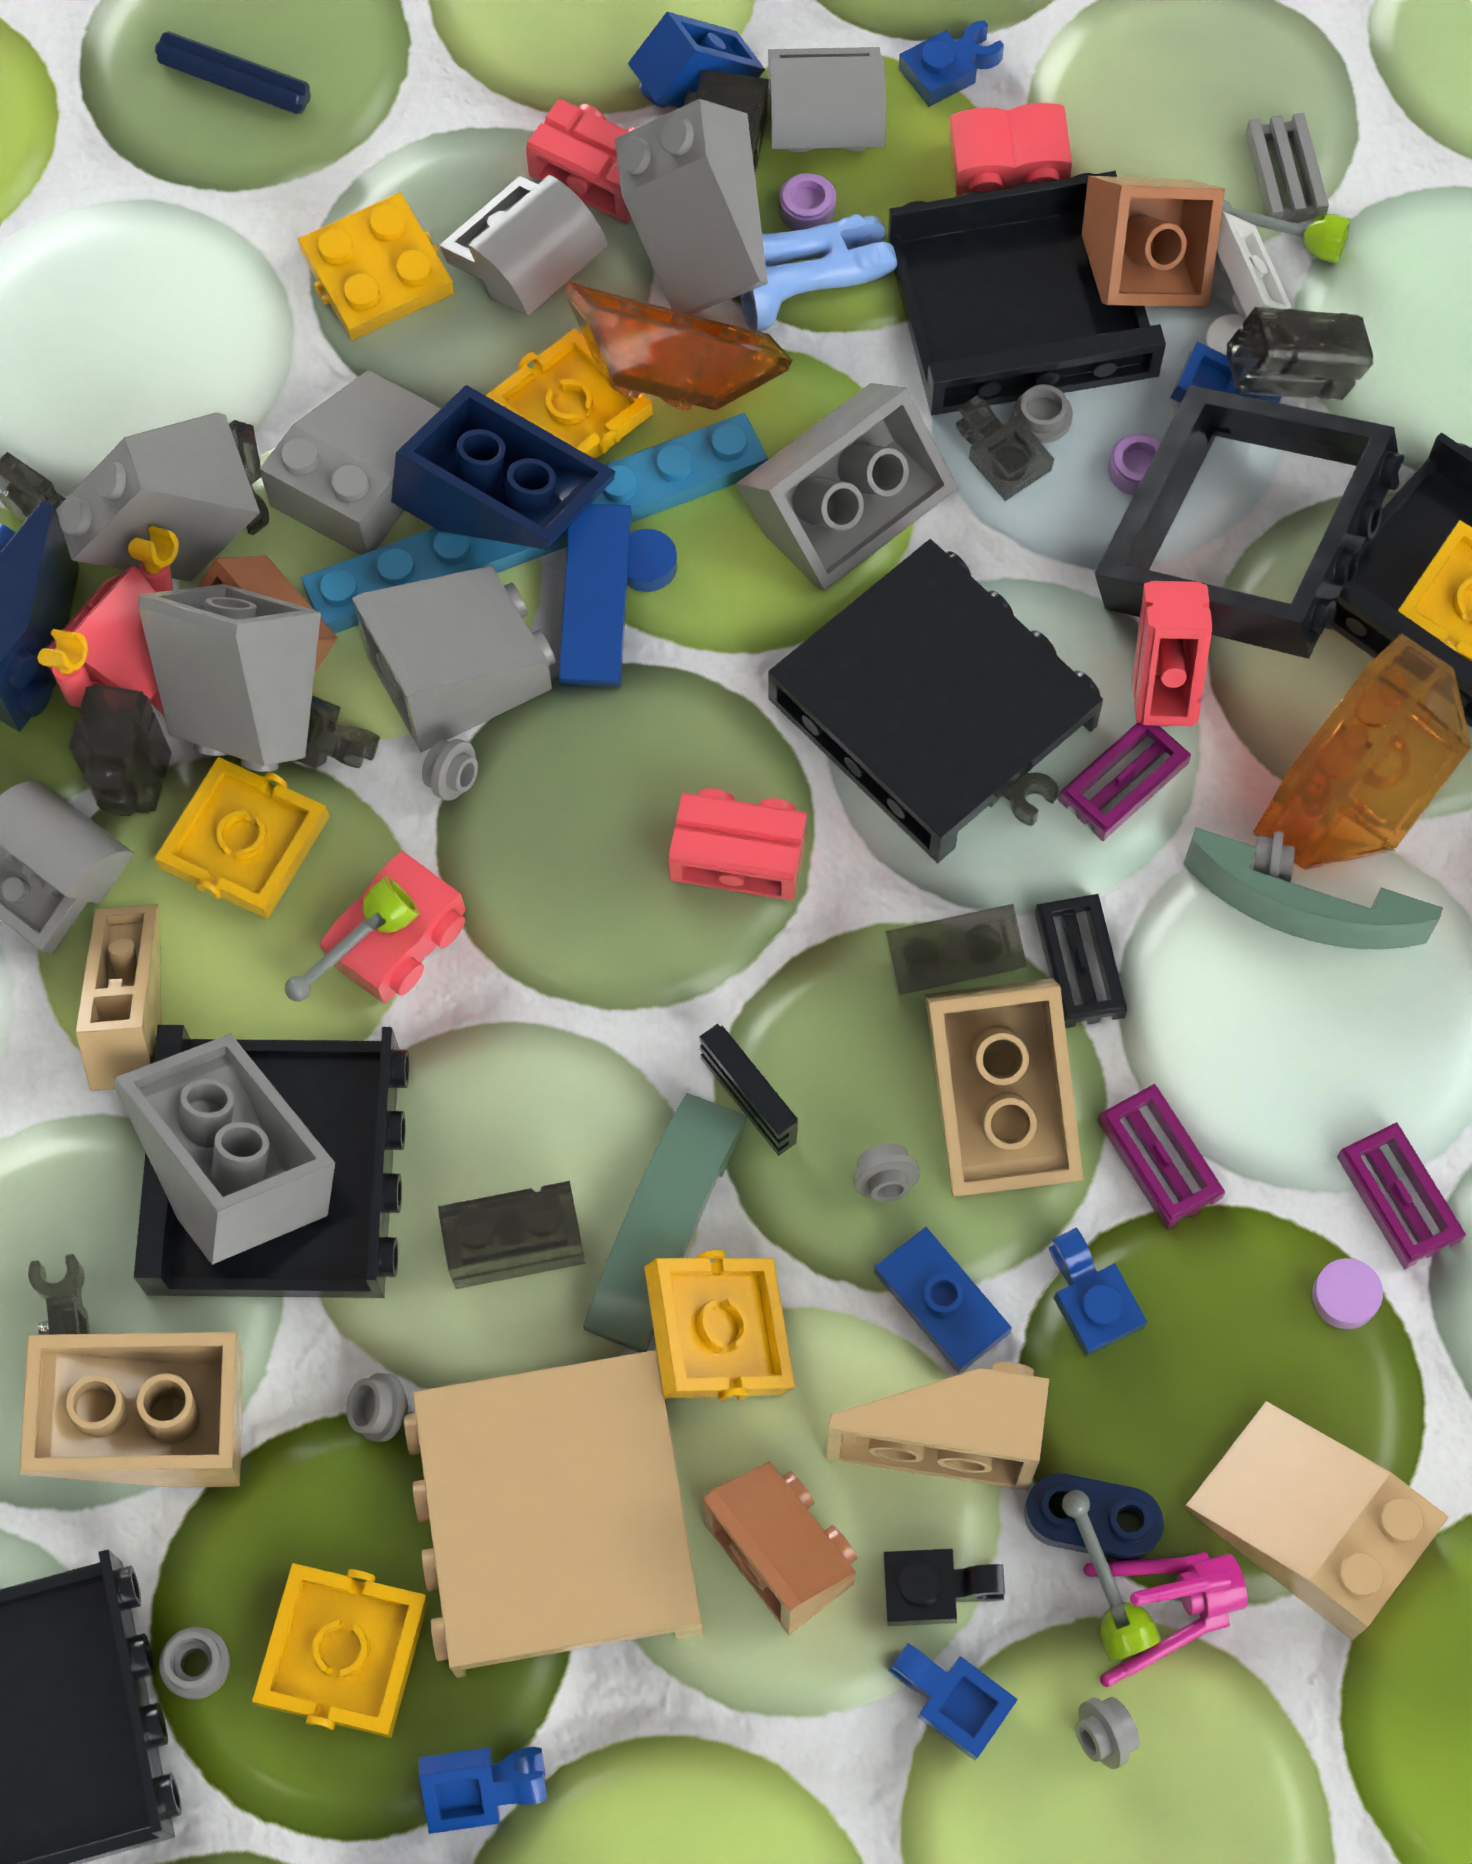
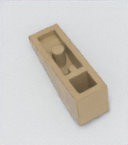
M158 904L95 909L75 1033L90 1091L115 1089V1077L154 1063L157 1025H161L160 911Z

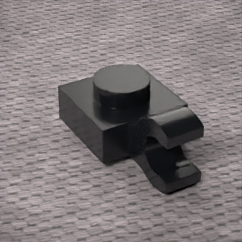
M953 1549L884 1552L888 1626L957 1623L956 1602L1004 1600L1003 1564L975 1565L954 1569Z

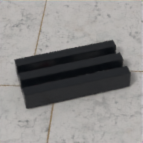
M1099 894L1036 904L1035 917L1049 975L1061 987L1065 1028L1075 1027L1076 1022L1087 1021V1025L1100 1023L1101 1018L1109 1016L1112 1017V1020L1125 1018L1127 1006ZM1086 911L1107 996L1105 1001L1097 1002L1076 917V913ZM1056 916H1061L1082 1005L1074 1006L1053 919Z
M717 1023L700 1035L699 1039L702 1043L700 1045V1050L702 1051V1054H700L701 1060L777 1155L780 1156L797 1143L798 1118L723 1025L719 1026Z

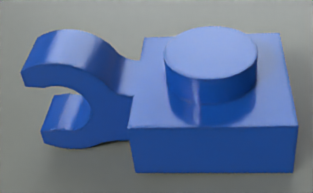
M1077 1227L1052 1240L1054 1245L1049 1247V1252L1069 1285L1056 1292L1054 1300L1085 1357L1144 1328L1147 1320L1115 1263L1097 1272L1090 1250Z
M909 1643L903 1648L888 1670L890 1674L907 1687L929 1699L917 1717L974 1761L982 1753L1018 1700L961 1656L947 1673Z
M490 1747L420 1757L419 1779L429 1834L500 1824L499 1806L507 1804L531 1805L547 1800L542 1748L527 1747L518 1749L507 1755L503 1761L494 1765L492 1763Z

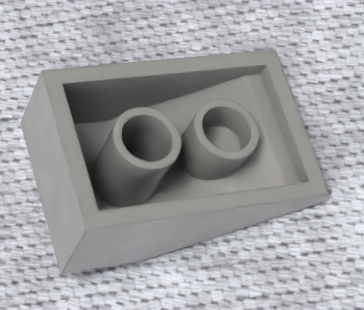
M698 99L615 138L621 195L675 317L685 318L768 284L747 113Z
M367 370L295 422L261 465L259 470L270 506L359 555L377 549L405 511L391 502L396 451L441 408Z
M232 1034L115 1077L114 1087L177 1219L212 1265L328 1216L335 1162Z

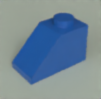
M668 11L627 63L641 82L639 88L642 94L651 103L661 108L666 106L681 108L698 99L711 102L759 78L765 71L763 65L737 31Z

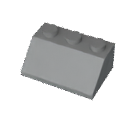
M875 383L868 384L736 483L762 532L818 589L823 591L958 489L907 388Z

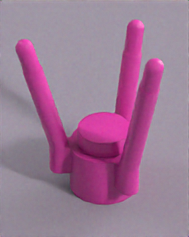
M1201 1552L1179 1558L1107 1562L1113 1577L1181 1573L1177 1575V1582L1133 1592L1130 1596V1601L1133 1605L1139 1606L1180 1598L1187 1614L1191 1616L1200 1613V1618L1165 1637L1153 1647L1133 1655L1118 1666L1103 1673L1100 1677L1101 1684L1105 1687L1112 1686L1211 1631L1229 1627L1228 1613L1245 1609L1248 1602L1244 1577L1232 1554H1225L1209 1558L1206 1552ZM1087 1563L1083 1568L1084 1574L1089 1577H1098L1093 1563Z

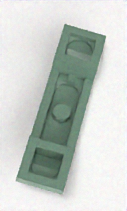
M1195 827L1184 861V865L1204 886L1243 914L1292 936L1332 946L1356 949H1394L1425 944L1435 929L1443 907L1382 887L1371 908L1251 870L1250 866L1257 847Z
M686 1093L664 1132L630 1204L595 1291L583 1326L584 1330L637 1352H647L654 1335L644 1266L656 1258L684 1257L719 1176H723L747 1121L746 1115Z

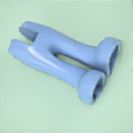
M854 214L851 217H844L840 221L809 229L770 234L762 233L768 284L740 295L742 312L749 330L752 333H756L772 327L775 324L781 303L794 295L815 290L860 285L877 280L893 272L897 267L896 253L890 243L881 242L886 234V230L879 218L876 216L862 217L859 214ZM815 258V260H807V261L796 262V263H787V262H790V261H793V260H798V259Z

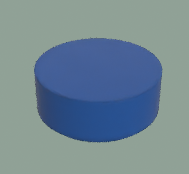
M641 529L630 534L627 586L642 592L657 591L667 586L677 571V552L673 541L666 534L654 529Z

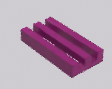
M1136 723L1060 791L1058 801L1066 808L1069 806L1077 811L1076 817L1084 825L1089 822L1095 828L1094 834L1104 841L1189 764L1191 754L1160 726ZM1149 736L1154 743L1090 801L1083 795ZM1165 752L1170 755L1164 763L1106 815L1101 812L1104 807Z
M1156 1084L1099 1114L1098 1123L1166 1229L1175 1226L1180 1219L1187 1215L1191 1217L1200 1212L1205 1205L1209 1203L1212 1205L1223 1199L1225 1190ZM1148 1106L1201 1188L1200 1191L1195 1194L1192 1193L1165 1148L1139 1111L1140 1108ZM1126 1118L1179 1203L1173 1204L1120 1119Z
M1398 1122L1341 1149L1338 1153L1337 1158L1404 1270L1415 1265L1425 1257L1429 1258L1439 1253L1441 1249L1447 1246L1451 1247L1461 1242L1466 1236V1233ZM1385 1144L1389 1146L1439 1228L1440 1233L1433 1236L1412 1202L1407 1189L1402 1181L1399 1180L1381 1151V1146ZM1361 1156H1366L1418 1244L1414 1245Z

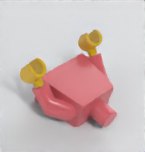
M152 525L148 528L150 541L138 537L134 538L128 545V552L134 559L142 561L139 564V568L133 565L106 579L62 630L53 629L51 631V635L54 637L53 641L46 648L40 650L37 658L41 665L47 666L52 670L60 690L69 705L105 715L123 716L150 702L164 716L138 609L139 594L173 590L170 564L175 560L179 548L178 538L173 532Z

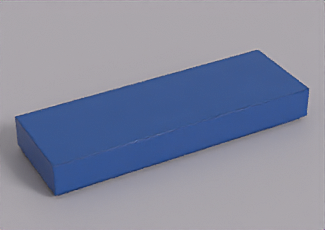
M590 504L568 528L559 665L560 684L621 687L632 518L631 505Z

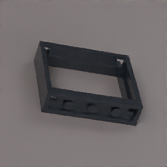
M1190 385L1094 573L1104 607L1108 610L1140 617L1144 583L1150 581L1197 582L1150 571L1149 569L1216 436L1354 465L1356 469L1291 604L1206 584L1212 619L1211 635L1309 659L1324 629H1332L1336 615V601L1342 588H1349L1355 580L1359 567V552L1365 539H1372L1378 531L1382 517V503L1388 490H1396L1400 484L1398 471L1404 461V455L1398 453L1395 427Z

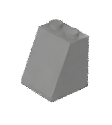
M217 412L124 437L56 509L59 524L72 561L126 570L133 565L139 568V564L142 561L131 557L128 552V545L136 537L150 541L148 528L153 525L173 532L178 538V554L170 564L172 579L189 582L260 513L225 414Z
M493 566L365 592L352 598L367 657L421 753L430 749L440 740L453 738L552 690L549 665L555 663L553 651L540 629L531 633L523 619L528 613L518 589L512 582L503 585Z
M227 584L139 594L138 609L169 735L194 743V750L201 754L212 756L232 755L241 758V766L254 771H276L279 769V763L306 757L321 617L320 611Z

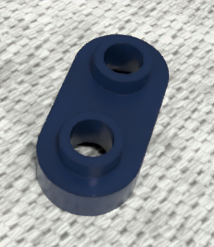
M1064 1473L1051 1474L1040 1479L1032 1487L1025 1503L1024 1515L1026 1524L1030 1532L1039 1541L1049 1546L1089 1554L1075 1519L1072 1517L1058 1518L1051 1513L1048 1506L1049 1501L1054 1497H1064L1072 1490L1084 1492L1090 1500V1509L1087 1514L1104 1556L1116 1560H1138L1145 1557L1160 1540L1164 1528L1161 1508L1156 1500L1147 1492L1134 1487ZM1125 1510L1135 1512L1141 1520V1529L1137 1532L1124 1531L1117 1522V1514Z

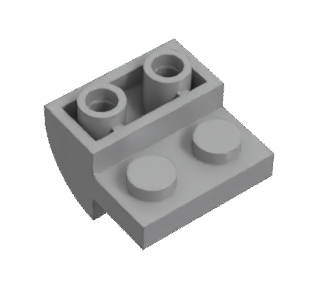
M880 47L768 49L772 149H786L791 152L800 153L807 152L813 148H843L848 151H863L869 147H885L884 56L880 54Z
M548 175L539 184L519 176L439 246L448 264L483 280L492 299L529 316L537 308L545 304L573 276L582 271L590 261L608 246V243L600 225L584 202L563 182Z
M27 781L17 784L0 794V920L41 952L53 954L86 904L90 902L100 905L135 853L44 783Z

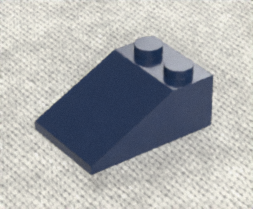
M465 385L396 451L391 502L442 532L547 550L614 480L616 471Z
M44 500L39 503L0 552V721L19 732L31 717L38 716L43 712L51 699L52 690L56 686L57 681L52 670L47 666L41 665L37 657L40 650L46 648L53 641L54 637L51 635V631L53 629L62 630L69 622L79 572L78 562L71 560L54 507Z

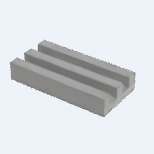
M1293 114L1292 121L1284 122L1282 116L1271 117L1270 123L1266 125L1261 124L1260 118L1250 119L1246 135L1267 216L1295 222L1310 220L1321 214H1327L1329 203L1305 114ZM1288 138H1292L1310 205L1305 204ZM1268 140H1274L1282 178L1291 205L1289 208H1283L1266 144Z

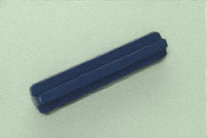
M170 31L162 33L160 40L156 43L155 53L160 64L295 114L303 113L310 102V86L306 81Z

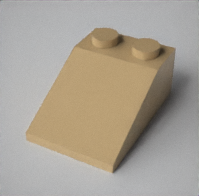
M1053 978L924 994L952 1196L958 1197L1084 1181L1060 985Z
M237 1332L28 1335L20 1474L169 1488L240 1486L244 1351Z
M998 1362L993 1364L992 1370L977 1368L831 1414L828 1427L826 1459L1028 1491L1040 1461L1049 1378L1034 1376V1369L1026 1365Z
M1267 1401L1184 1507L1351 1640H1354L1371 1624L1449 1518L1444 1512L1390 1471Z

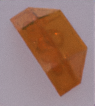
M568 281L564 291L593 359L610 379L609 385L617 392L628 397L641 398L642 394L646 393L658 396L667 404L681 410H691L692 406L695 405L716 411L785 373L793 361L767 333L740 328L585 287L582 284Z
M1399 635L1366 666L1291 766L1255 827L1253 835L1256 837L1258 835L1274 837V831L1284 832L1283 845L1295 846L1293 862L1304 870L1320 867L1323 864L1395 851L1471 750L1454 668L1405 635Z

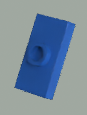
M927 1227L919 1231L874 1268L875 1275L958 1374L962 1373L1011 1333L1012 1327Z

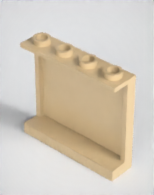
M657 1350L413 1392L415 1413L404 1415L405 1435L410 1456L421 1454L424 1480L413 1482V1496L418 1522L430 1521L433 1548L422 1550V1564L427 1591L439 1590L443 1616L431 1619L432 1640L436 1660H448L449 1668L456 1678L467 1676L466 1669L673 1632H675L676 1639L703 1634Z

